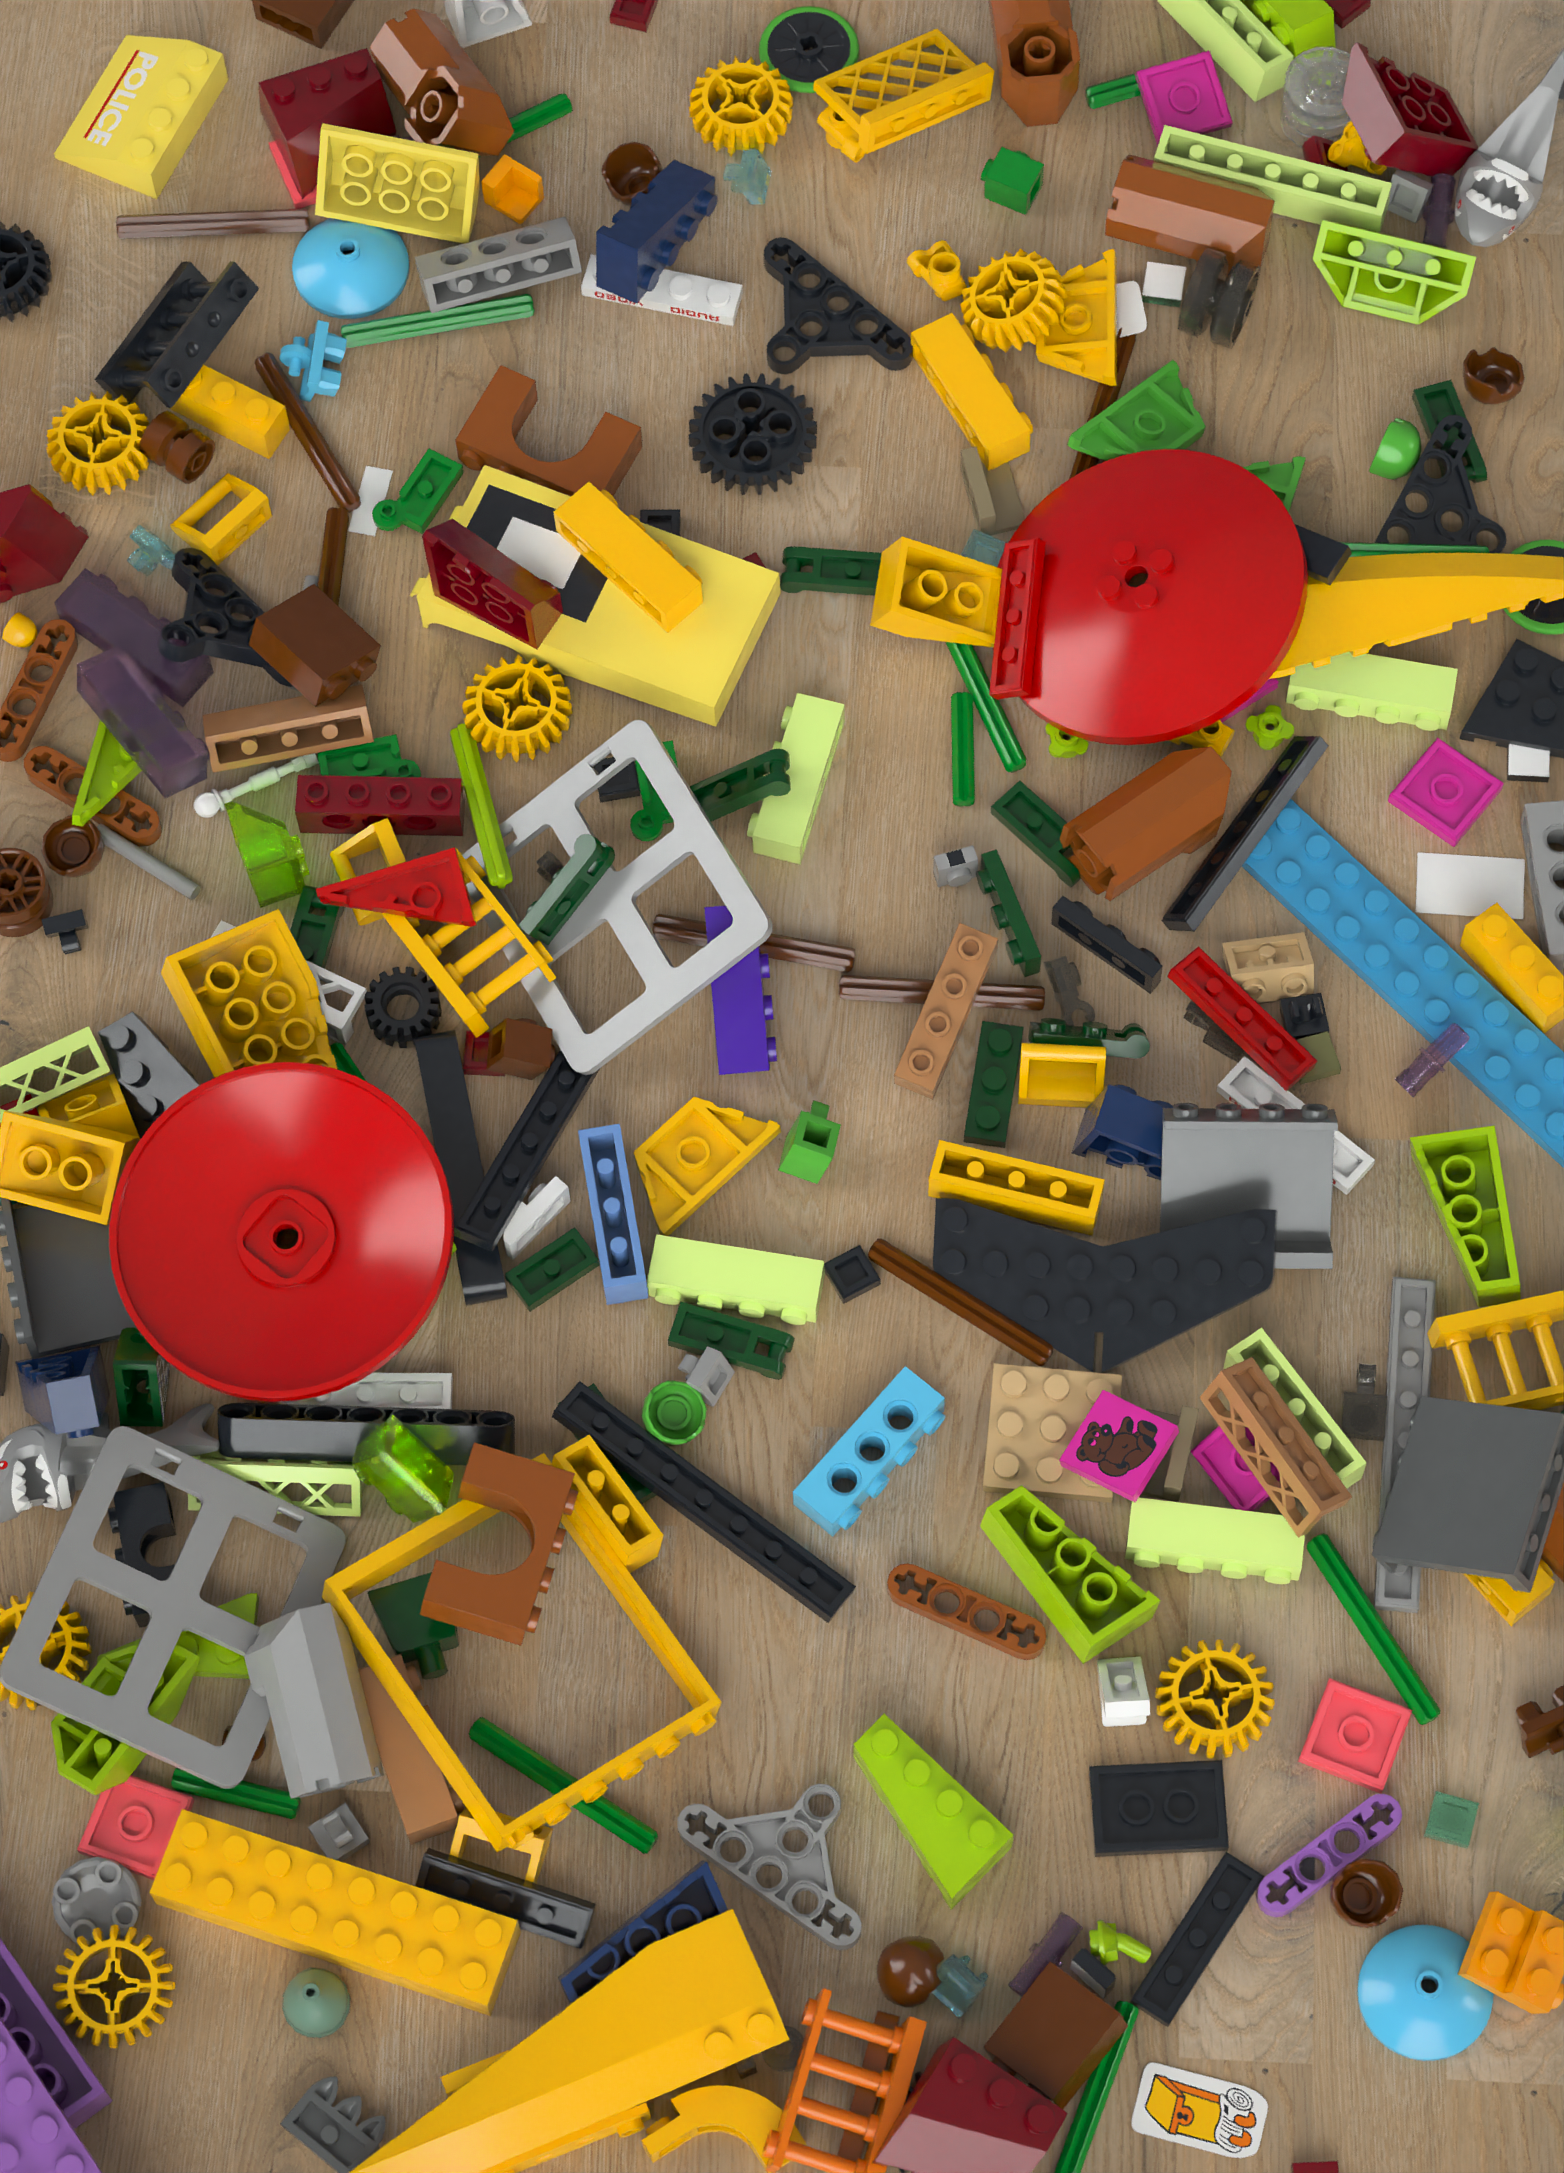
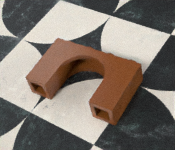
M500 365L455 439L458 459L466 467L474 471H480L484 465L568 496L574 495L588 482L599 491L604 489L614 496L643 447L641 427L605 412L586 445L573 457L558 462H543L533 459L521 451L515 441L520 429L538 401L536 381Z
M474 1442L462 1478L458 1498L503 1511L514 1517L528 1534L531 1553L517 1568L506 1573L493 1575L475 1572L436 1560L423 1598L420 1615L522 1646L526 1631L535 1633L542 1608L534 1606L538 1592L547 1594L553 1576L554 1568L547 1567L550 1553L559 1555L564 1541L566 1529L559 1527L562 1515H572L579 1491L571 1489L575 1473Z

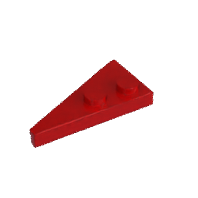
M455 847L316 889L317 896L323 904L469 927L477 925L460 859Z

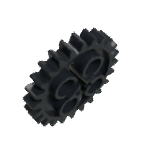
M748 373L744 374L742 384H737L732 377H728L727 389L714 384L715 397L703 394V407L694 406L695 419L689 420V432L691 434H688L689 447H693V461H700L701 473L711 471V482L713 484L724 478L726 491H729L735 484H739L741 495H745L749 486H754L757 494L761 495L763 485L768 484L776 492L778 491V480L782 479L785 483L792 484L791 471L802 475L804 473L803 462H812L811 449L817 447V436H815L817 434V422L812 421L813 408L806 407V397L804 395L794 398V386L792 384L781 390L780 378L778 377L770 385L765 383L764 374H760L757 383L751 382ZM747 407H754L757 409L753 412L743 411V409ZM776 429L788 430V432L783 434H777L773 431ZM723 434L733 436L730 439L726 440L717 438L718 436ZM752 456H760L763 458L760 461L748 460V458Z

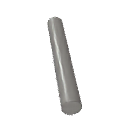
M99 824L97 826L102 835L104 845L187 898L193 900L197 897L201 889L198 884L105 825Z

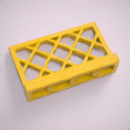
M937 28L814 81L813 90L859 134L858 146L868 154L990 101L994 70L986 62L979 65L973 63ZM935 44L944 55L922 52V49ZM897 60L914 62L913 68L891 65V63ZM923 63L941 66L940 73L918 69V65ZM945 68L959 69L962 72L955 75L945 74ZM866 73L883 75L882 81L860 78V76ZM888 76L909 79V86L887 82ZM915 81L934 83L925 88L914 87ZM836 86L852 88L851 95L837 93L831 88ZM857 89L877 92L879 97L874 99L856 96ZM884 94L902 97L893 102L883 100ZM853 107L868 109L872 111L865 113L860 117L853 110Z

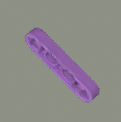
M1376 1794L1369 1797L1265 1876L1260 1882L1256 1894L1260 1910L1272 1917H1283L1289 1914L1331 1882L1338 1871L1348 1863L1361 1859L1390 1837L1398 1829L1402 1818V1810L1398 1801L1386 1794ZM1376 1806L1380 1811L1388 1808L1391 1811L1388 1818L1390 1824L1386 1826L1382 1821L1377 1822L1368 1832L1374 1838L1368 1840L1362 1826L1371 1820L1374 1814L1373 1807ZM1356 1818H1359L1362 1826H1360L1354 1820ZM1341 1831L1354 1833L1359 1840V1848L1349 1854L1340 1852L1334 1844L1335 1835ZM1307 1857L1319 1859L1324 1866V1875L1317 1880L1306 1879L1299 1870L1300 1862ZM1290 1871L1294 1882L1304 1891L1299 1893L1295 1885L1285 1894L1284 1900L1286 1904L1282 1905L1279 1901L1269 1903L1267 1901L1270 1893L1268 1887L1272 1885L1276 1890L1281 1889L1290 1879L1284 1873Z

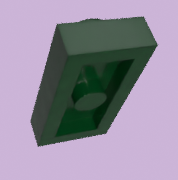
M574 1227L505 1273V1278L529 1312H531L600 1264L597 1256Z

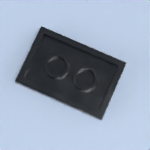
M1222 1760L1089 1766L1095 1857L1228 1851L1229 1841Z

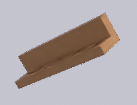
M1253 1357L1222 1370L1199 1397L1298 1538L1307 1534L1322 1516L1344 1506L1352 1498L1349 1491ZM1221 1391L1229 1400L1230 1411L1225 1408L1217 1396ZM1245 1427L1249 1428L1253 1434L1255 1446L1247 1439ZM1270 1462L1278 1469L1280 1481L1272 1474ZM1295 1497L1300 1500L1308 1511V1515L1305 1518L1296 1508Z

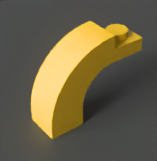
M706 2086L687 2091L671 2099L672 2108L678 2117L671 2121L669 2116H666L656 2121L646 2129L645 2132L648 2136L642 2139L643 2148L652 2163H654L695 2136L707 2132L729 2133L743 2140L752 2149L766 2171L769 2158L762 2156L769 2131L771 2129L777 2131L783 2111L770 2100L750 2090L733 2086ZM794 2125L790 2141L806 2145L805 2140ZM784 2158L782 2167L791 2162V2160Z

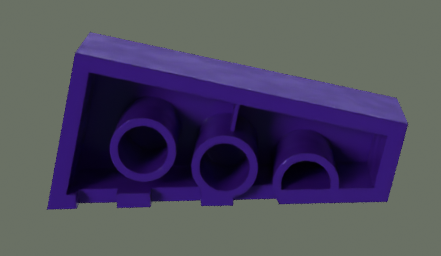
M726 905L704 907L707 944L733 923V917ZM760 946L711 983L719 1075L770 1071V1062H777L775 1036H767L766 1020H774L772 995H764L763 979L770 978L768 953H761Z

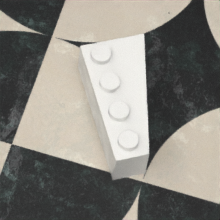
M444 0L446 14L462 48L533 25L522 0Z

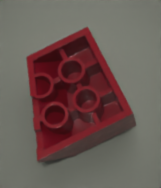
M1356 42L1351 48L1342 104L1365 146L1364 152L1368 159L1376 165H1384L1402 171H1411L1449 180L1479 148L1449 91L1415 72H1412L1408 77L1396 68L1394 61L1384 56L1377 61L1368 56V48Z
M367 48L258 82L260 111L302 199L311 193L313 187L317 185L322 123L390 137L396 135V128L383 82Z
M30 484L0 492V603L9 601L13 596L61 582L89 538L86 529L81 525L78 527L73 525L70 516L65 512H57L53 508L52 502Z
M454 519L427 529L422 535L434 595L523 643L538 649L563 613L561 595L558 589L550 582L536 577Z
M952 2037L936 2049L872 2163L884 2167L893 2166L911 2171V2173H1031L1047 2153L1068 2113L955 2037Z

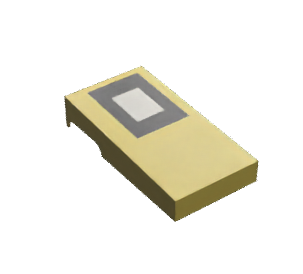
M484 465L464 505L456 506L449 520L454 519L539 579L553 584L560 592L563 613L539 648L535 649L436 597L433 592L430 573H428L426 578H419L410 594L411 597L417 595L423 627L428 629L430 623H437L507 646L520 653L528 663L535 657L540 667L549 663L554 672L716 727L781 594L779 573L642 523L646 533L655 542L657 540L663 541L673 552L674 559L683 567L686 565L692 567L703 582V603L667 633L556 532L553 512L571 496Z

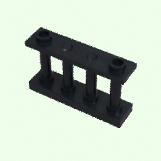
M235 261L229 262L215 282H209L191 262H181L94 380L106 392L108 391L112 395L114 401L123 395L129 405L142 387H148L167 408H172L259 290L258 286Z

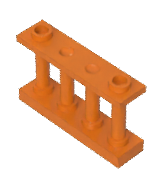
M823 1988L816 1995L815 1999L808 1998L801 2017V2024L806 2025L807 2029L777 2131L772 2129L769 2131L762 2156L769 2158L766 2171L776 2173L782 2168L785 2158L828 2173H885L887 2167L873 2164L872 2161L904 2107L927 2021L910 2016L901 2024V2027L894 2026L893 2029H889L828 2009L831 1990ZM822 2026L887 2047V2052L893 2054L889 2071L882 2069L881 2073L816 2053L815 2049ZM809 2070L875 2091L874 2095L881 2098L876 2115L870 2113L866 2117L802 2096ZM799 2114L861 2134L862 2140L868 2142L864 2159L857 2158L856 2161H852L790 2141L796 2115Z

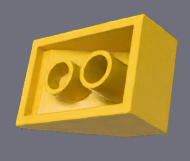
M902 536L882 551L870 626L910 638L994 648L1002 569Z
M4 1111L0 1128V1197L109 1225L118 1181L127 1160L139 1141V1137L92 1125Z

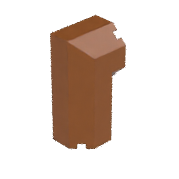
M988 0L1001 97L1026 127L1057 124L1076 94L1079 85L1080 53L1077 32L1073 30L1069 0Z
M413 8L404 13L407 16L406 19L397 22L393 18L385 22L369 48L382 80L411 117H405V129L413 140L478 153L479 156H499L514 132L498 93L437 14Z
M1128 154L1126 159L1122 161L1111 196L1114 198L1112 209H1108L1106 217V236L1195 259L1196 266L1201 274L1229 282L1241 278V274L1250 269L1252 273L1261 268L1269 244L1275 203L1273 199L1251 186Z
M1211 746L1170 753L1063 826L1060 842L1063 848L1071 845L1074 855L1069 857L1068 860L1079 870L1082 881L1092 893L1100 895L1106 891L1105 899L1112 901L1180 853L1192 854L1217 836L1225 813L1232 773L1231 769Z

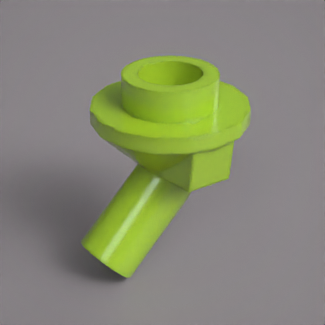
M1098 1920V1929L1089 1930L1091 1954L1095 1957H1100L1103 1965H1107L1109 1961L1118 1960V1951L1123 1952L1141 1964H1144L1150 1958L1151 1948L1125 1933H1118L1116 1923H1105L1103 1920Z

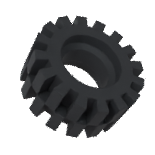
M399 967L392 968L393 975L388 976L383 971L379 974L380 982H376L373 979L369 984L371 992L367 991L364 997L370 1029L374 1030V1034L379 1040L384 1037L386 1045L393 1047L394 1041L399 1043L400 1048H407V1041H413L415 1047V1037L432 1034V1028L438 1029L440 1024L439 1017L442 1016L439 994L432 979L428 981L424 972L420 971L418 975H415L414 968L406 967V973H400ZM410 995L418 1001L419 1008L413 1017L406 1020H397L392 1018L387 1012L389 1002L396 996Z

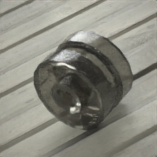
M1207 248L1201 255L1188 285L1180 311L1178 330L1198 338L1206 331L1211 322L1209 334L1212 343L1231 349L1239 338L1252 308L1260 276V266L1239 260L1228 273L1229 263L1226 254Z

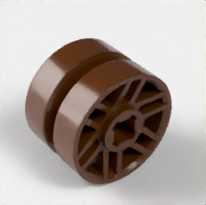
M18 848L0 849V935L6 937L25 936L38 930L43 925L41 919L50 916L53 908L52 890L44 869L35 856Z

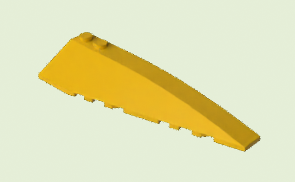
M1412 553L1349 557L1331 586L1308 576L1307 599L1297 635L1283 661L1269 679L1295 674L1296 666L1311 663L1314 668L1331 664L1330 657L1350 652L1353 657L1369 653V649L1378 643L1383 642L1388 647L1452 630L1453 622L1467 618L1471 624L1487 620L1488 612L1507 608L1510 613L1523 610L1531 600L1538 598L1544 603L1564 598V557L1501 553Z
M279 909L166 957L161 975L214 1078L244 1067L265 1063H310L337 1069L335 1057L331 1053L327 1036L328 1028L325 1016L322 1015L317 982Z
M734 1910L725 1911L647 1945L620 1968H617L602 1979L595 1987L569 2004L566 2009L547 2023H544L485 2068L483 2072L468 2083H465L452 2093L450 2097L430 2112H427L408 2129L390 2140L348 2173H477L789 2040L774 2000Z

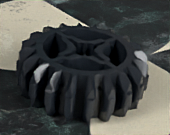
M1 221L0 274L2 280H0V318L7 316L8 320L13 323L14 314L20 312L28 317V306L40 307L41 300L39 296L48 295L49 288L47 283L52 282L51 262L49 255L45 252L43 243L40 242V239L35 240L34 234L30 230L21 232L20 227L16 223L9 230H6L5 225Z

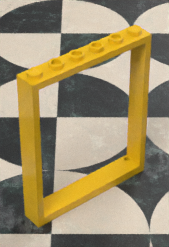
M545 1453L532 1459L533 1461L553 1466ZM463 1499L329 1577L324 1583L322 1598L326 1603H331L349 1630L352 1642L497 1853L509 1845L512 1849L522 1846L534 1836L533 1830L546 1822L549 1826L559 1823L571 1813L570 1807L583 1799L586 1803H591L598 1799L608 1790L607 1785L620 1777L623 1781L632 1778L644 1768L643 1762L654 1755H657L659 1759L669 1755L681 1744L679 1740L692 1732L695 1736L703 1734L716 1723L717 1720L715 1718L722 1703L577 1499L572 1515L563 1514L561 1523L691 1704L693 1710L507 1825L502 1823L350 1602V1599L501 1511Z

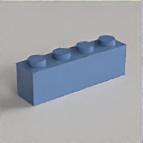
M620 1124L578 1130L606 1304L611 1305L649 1298Z

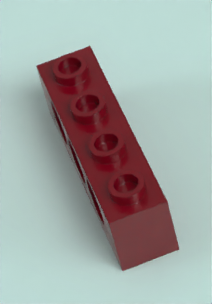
M298 775L295 814L300 833L358 834L371 824L388 818L395 835L463 836L465 794L462 778Z

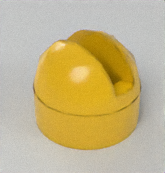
M17 612L8 621L2 638L13 646L20 648L28 647L36 640L37 628L29 617Z

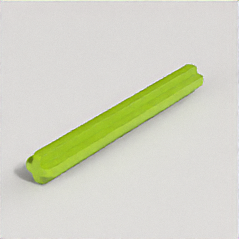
M458 724L457 728L452 729L449 735L489 884L497 886L498 889H504L507 884L512 883L513 875L477 742L471 738L470 732L473 728L467 729L465 724Z

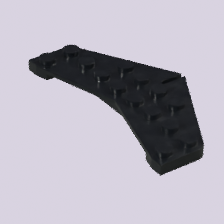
M936 1198L933 1268L939 1275L1050 1343L1054 1349L1091 1372H1095L1097 1333H1103L1102 1373H1106L1267 1292L1275 1279L1278 1211L1253 1209L1107 1246H1100L959 1199Z

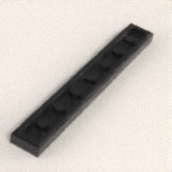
M581 1381L576 1384L554 1410L552 1417L581 1439L590 1435L607 1459L827 1623L832 1620L854 1592L855 1585Z

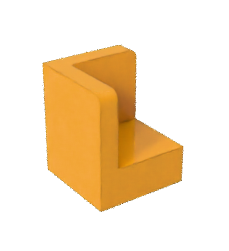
M506 154L501 157L481 181L484 203L519 224L524 223L544 199L542 177Z

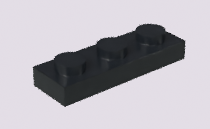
M1062 895L1053 906L1051 921L1053 926L1151 994L1161 982L1163 966L1156 955L1146 948L1138 949L1128 942L1124 933L1117 927L1101 923L1093 917V913L1086 905L1079 901L1072 902Z

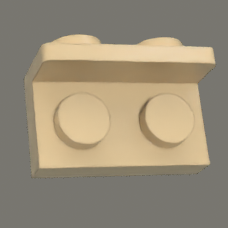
M1304 932L1222 943L1223 959L1228 975L1257 1003L1314 994V962Z

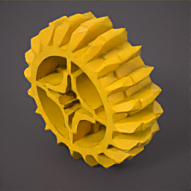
M736 55L732 60V64L729 65L720 59L717 64L718 70L707 67L704 72L705 77H697L695 89H691V105L689 106V116L693 120V128L696 133H701V139L704 144L713 142V148H715L716 152L723 147H727L730 156L736 150H742L746 157L752 148H756L762 154L765 149V143L775 146L778 141V135L785 136L787 124L792 120L791 107H793V96L789 92V85L787 80H781L779 70L769 71V65L766 61L756 66L752 57L746 63H740ZM719 98L722 104L720 105V110L714 113L711 107ZM768 100L771 107L763 115L760 109L762 108V103Z
M1021 248L1015 256L1005 250L1002 259L997 260L991 256L990 265L987 267L978 265L979 275L968 277V285L970 287L962 290L964 301L960 304L961 312L964 315V323L969 327L974 338L980 343H985L991 350L999 347L1005 353L1012 345L1020 351L1025 342L1029 341L1036 345V337L1040 334L1049 336L1048 326L1059 324L1057 314L1065 311L1063 300L1067 297L1062 282L1063 279L1052 262L1046 257L1042 258L1035 251L1028 255Z
M91 391L89 400L82 402L76 396L74 400L75 407L70 408L62 405L61 413L63 417L53 416V429L47 430L48 444L46 451L48 457L51 458L52 469L59 473L61 480L65 484L72 482L73 488L77 492L87 486L88 492L93 496L98 488H104L105 493L110 495L111 487L118 485L125 491L127 486L125 480L129 478L138 482L140 477L138 470H148V458L139 451L142 435L150 424L148 417L145 414H141L140 408L136 403L128 405V401L123 395L113 401V397L108 391L102 399H97L96 395ZM111 424L125 429L130 435H123L121 431L112 429ZM70 451L78 452L79 456L88 457L90 462L77 459Z
M519 654L514 660L515 663L507 664V660L501 657L499 660L500 667L494 668L487 663L484 668L486 676L475 673L473 677L474 686H467L465 690L467 700L463 701L464 703L462 704L463 713L466 715L464 718L466 728H473L470 732L471 738L476 740L477 743L482 742V750L486 754L496 749V757L500 761L507 753H512V758L516 763L520 759V754L527 753L528 757L533 761L536 757L535 750L537 749L548 754L551 750L549 741L560 744L562 740L561 731H568L570 726L568 717L573 713L572 704L569 702L571 699L570 690L567 687H563V677L560 674L553 675V668L549 663L539 668V662L535 657L528 664H523L522 657ZM532 689L541 693L549 701L550 707L542 706L539 700L532 698ZM485 711H492L496 717L503 720V728L493 724L486 717Z
M34 1592L28 1593L26 1603L21 1604L16 1595L10 1597L13 1607L5 1610L4 1606L0 1604V1647L6 1636L13 1629L16 1628L17 1630ZM65 1601L54 1624L62 1631L54 1634L50 1633L39 1660L47 1668L51 1659L60 1655L61 1650L65 1648L64 1656L54 1671L82 1683V1680L75 1671H87L89 1669L88 1661L82 1658V1656L92 1652L90 1643L84 1642L90 1633L86 1626H79L82 1617L77 1611L69 1613L70 1606ZM9 1645L2 1648L3 1652L0 1653V1665L9 1648ZM0 1682V1702L9 1697V1704L12 1708L17 1709L25 1698L29 1710H36L37 1702L5 1688Z
M1221 1639L1216 1640L1214 1650H1208L1207 1643L1204 1640L1198 1641V1654L1196 1655L1188 1646L1181 1649L1183 1661L1176 1657H1170L1168 1666L1172 1672H1160L1159 1681L1165 1686L1156 1688L1155 1698L1165 1701L1157 1706V1715L1163 1717L1170 1716L1163 1723L1162 1728L1164 1731L1169 1732L1178 1728L1179 1731L1175 1735L1174 1743L1180 1745L1188 1738L1191 1740L1189 1748L1191 1754L1197 1753L1199 1745L1207 1746L1206 1757L1209 1759L1214 1757L1216 1747H1221L1222 1753L1226 1758L1231 1757L1233 1753L1232 1743H1235L1242 1752L1248 1750L1249 1742L1247 1737L1256 1741L1261 1739L1262 1731L1258 1726H1269L1271 1722V1717L1264 1711L1273 1710L1275 1705L1274 1699L1265 1696L1273 1691V1683L1270 1681H1260L1267 1673L1266 1667L1258 1666L1252 1669L1251 1666L1256 1656L1250 1652L1243 1659L1238 1657L1241 1647L1238 1643L1233 1644L1230 1653L1222 1651L1224 1643ZM1217 1668L1234 1674L1244 1685H1241L1240 1681H1224L1220 1677ZM1201 1670L1202 1686L1200 1689L1189 1692V1697L1179 1698V1688L1191 1674ZM1210 1684L1212 1692H1215L1216 1697L1222 1698L1220 1712L1213 1700L1207 1699ZM1250 1699L1251 1709L1247 1716L1240 1723L1229 1728L1228 1710L1239 1706L1242 1700ZM1185 1712H1189L1190 1716L1202 1715L1206 1717L1213 1729L1204 1728L1196 1724Z
M111 1925L110 1939L106 1940L101 1928H94L93 1937L96 1943L90 1945L84 1936H79L76 1941L83 1949L80 1955L70 1949L64 1951L65 1957L74 1962L71 1968L63 1965H57L55 1971L57 1973L68 1976L67 1983L53 1984V1991L67 1992L68 1997L55 2003L56 2009L62 2010L71 2007L73 2012L63 2019V2023L66 2026H70L79 2019L82 2024L76 2030L75 2035L80 2039L85 2037L90 2029L94 2030L91 2044L94 2046H100L104 2034H109V2046L116 2049L119 2046V2034L123 2033L128 2045H135L136 2036L133 2030L139 2028L145 2037H150L153 2032L146 2022L151 2018L156 2023L163 2024L166 2020L163 2015L156 2012L158 2005L166 2008H172L174 2002L168 1998L161 1997L162 1990L176 1989V1983L173 1981H162L161 1975L172 1972L174 1967L171 1963L158 1967L156 1961L166 1954L165 1949L160 1947L150 1954L147 1950L154 1938L146 1935L142 1938L139 1945L136 1944L135 1940L138 1930L134 1927L128 1929L125 1939H120L121 1931L119 1925ZM122 1949L132 1951L142 1959L151 1979H134L126 1974L124 1961L122 1960ZM108 1950V1959H106V1966L102 1975L95 1979L79 1980L86 1964L97 1954ZM114 1970L115 1973L121 1975L118 1979L119 1981L125 1980L126 1984L137 1985L136 1988H126L125 1990L118 1991L117 1999H115V2009L114 2000L108 1998L111 1994L110 1992L104 1993L103 1989L92 1988L94 1985H104V1983L111 1982ZM150 1993L143 2010L133 2019L121 2024V2014H123V2007L127 1998L134 1994ZM79 1994H96L103 1999L105 2013H107V2025L96 2021L85 2011Z

